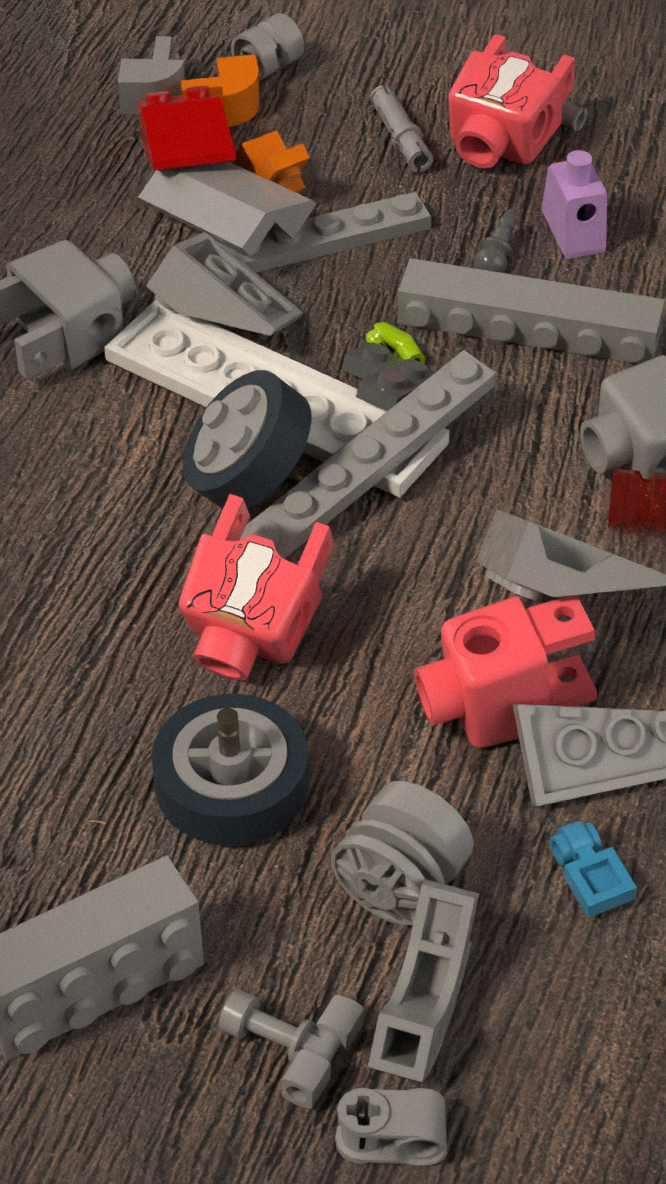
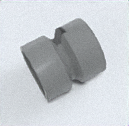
M276 13L257 24V27L253 26L234 37L231 43L232 56L255 54L259 81L278 71L279 68H283L302 57L304 53V40L297 24L284 13Z

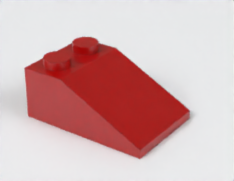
M209 86L190 87L186 89V95L170 96L169 91H155L147 93L145 100H137L142 147L154 170L236 160L235 149L221 97L216 91H210Z

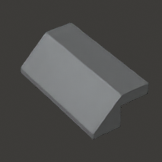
M228 161L156 170L138 196L147 206L202 233L206 232L212 238L252 257L270 229L293 239L316 206L313 200Z

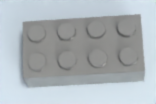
M168 855L0 933V1050L6 1061L20 1054L35 1052L43 1047L47 1041L71 1029L84 1028L91 1024L98 1016L122 1004H133L142 999L147 992L171 980H182L192 974L196 968L204 965L199 902Z

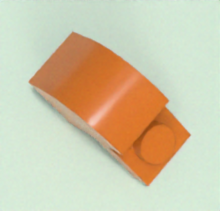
M255 54L216 58L217 77L181 80L182 95H186L187 88L196 86H209L210 91H216L221 97L229 127L247 122L259 110V71Z
M276 130L242 143L236 152V160H233V163L297 193L306 188L300 171L308 162L310 156L303 143L286 149Z

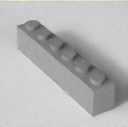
M410 258L398 289L397 324L641 364L655 358L662 330L665 299Z

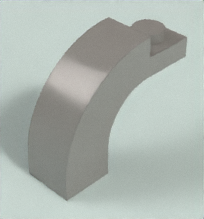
M425 880L422 883L403 967L390 1000L379 1012L368 1067L423 1082L429 1074L442 1046L462 984L472 943L469 939L479 893L430 880Z

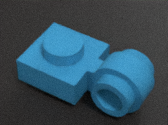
M575 821L558 828L557 834L550 837L549 841L553 856L560 866H564L563 877L587 918L636 899L637 887L613 847L602 850L600 837L592 823L582 824L580 821Z

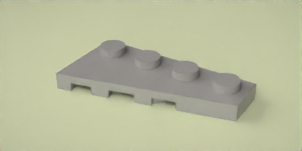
M513 704L531 803L534 806L666 779V711Z

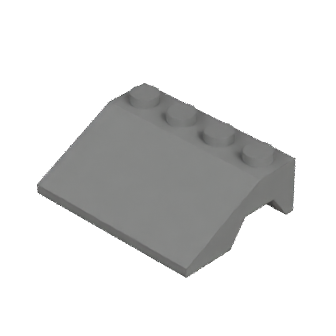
M496 509L476 560L477 563L488 568L485 577L499 583L500 586L507 588L511 592L535 601L540 592L552 597L666 586V574L499 509Z

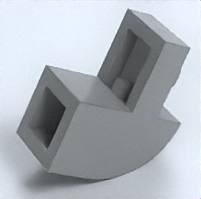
M156 36L153 59H121L118 77L121 115H139L137 100H145L146 94L150 92L169 91L170 96L182 95L181 80H185L184 60H180L179 52H173L172 36Z

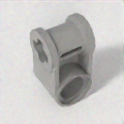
M357 1088L345 1093L340 1099L337 1109L340 1125L337 1127L335 1143L341 1156L348 1161L358 1164L400 1163L411 1166H430L439 1163L447 1155L445 1099L439 1092L425 1088L409 1090ZM361 1103L365 1104V1114H359ZM360 1138H365V1147L363 1149L359 1148Z

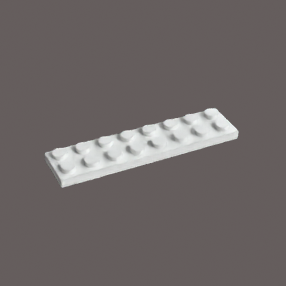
M154 300L104 347L105 359L205 407L227 385L244 374L256 370H267L274 373L307 399L311 408L312 420L309 437L303 453L322 462L328 460L387 412L356 398L357 389L206 320L168 310L159 304L157 300ZM443 428L374 486L400 498L449 444V430Z

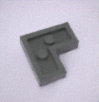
M366 343L345 353L341 369L363 379L359 381L356 398L388 411L434 374L427 370L425 364L419 361L401 359L390 354L389 349L383 345Z

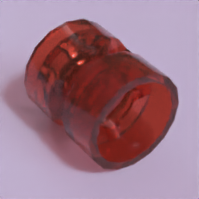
M613 468L608 528L634 530L641 523L644 524L648 532L666 533V473L653 472L648 479H643L640 471Z

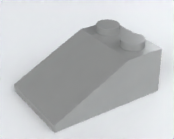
M206 232L174 245L146 285L155 293V299L158 303L168 310L269 336L295 322L303 314L300 309Z

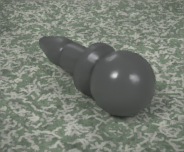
M514 209L507 210L499 219L498 227H496L493 236L484 239L483 248L478 251L474 259L475 269L499 273L506 271L507 257L512 251L508 241L512 234L511 231L515 227Z

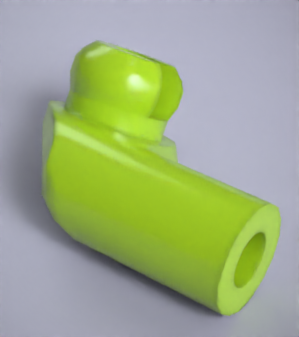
M387 322L374 324V329L366 334L367 343H376L385 347L390 345L401 359H411L423 364L425 363V357L413 337Z

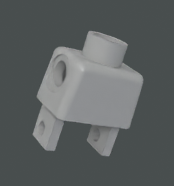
M62 240L6 264L7 277L0 280V326L16 319L27 331L26 334L14 339L19 373L25 379H28L58 363L70 372L105 352L104 347L124 329L122 305L133 301L137 291L132 273L120 256L110 253L92 261L73 242Z
M665 355L606 377L601 383L598 416L585 420L580 428L582 448L591 467L598 473L622 467L638 490L644 494L666 490Z

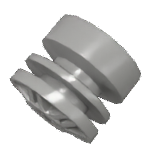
M407 781L388 782L363 811L362 819L348 830L346 837L331 852V867L336 879L348 895L364 909L386 921L401 926L413 925L422 883L425 880H430L446 885L453 880L472 855L474 840L467 823L458 811L441 796L418 784Z

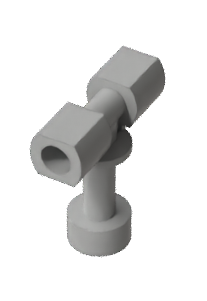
M235 989L228 997L219 1018V1030L239 1039L244 1038L251 1031L289 1048L288 1060L292 1064L282 1078V1096L295 1105L312 1109L331 1078L330 1061L336 1052L346 1053L363 1026L364 1007L348 997L334 995L317 1023L305 1019L299 1027H296L258 1010L260 1004L258 997L240 989Z

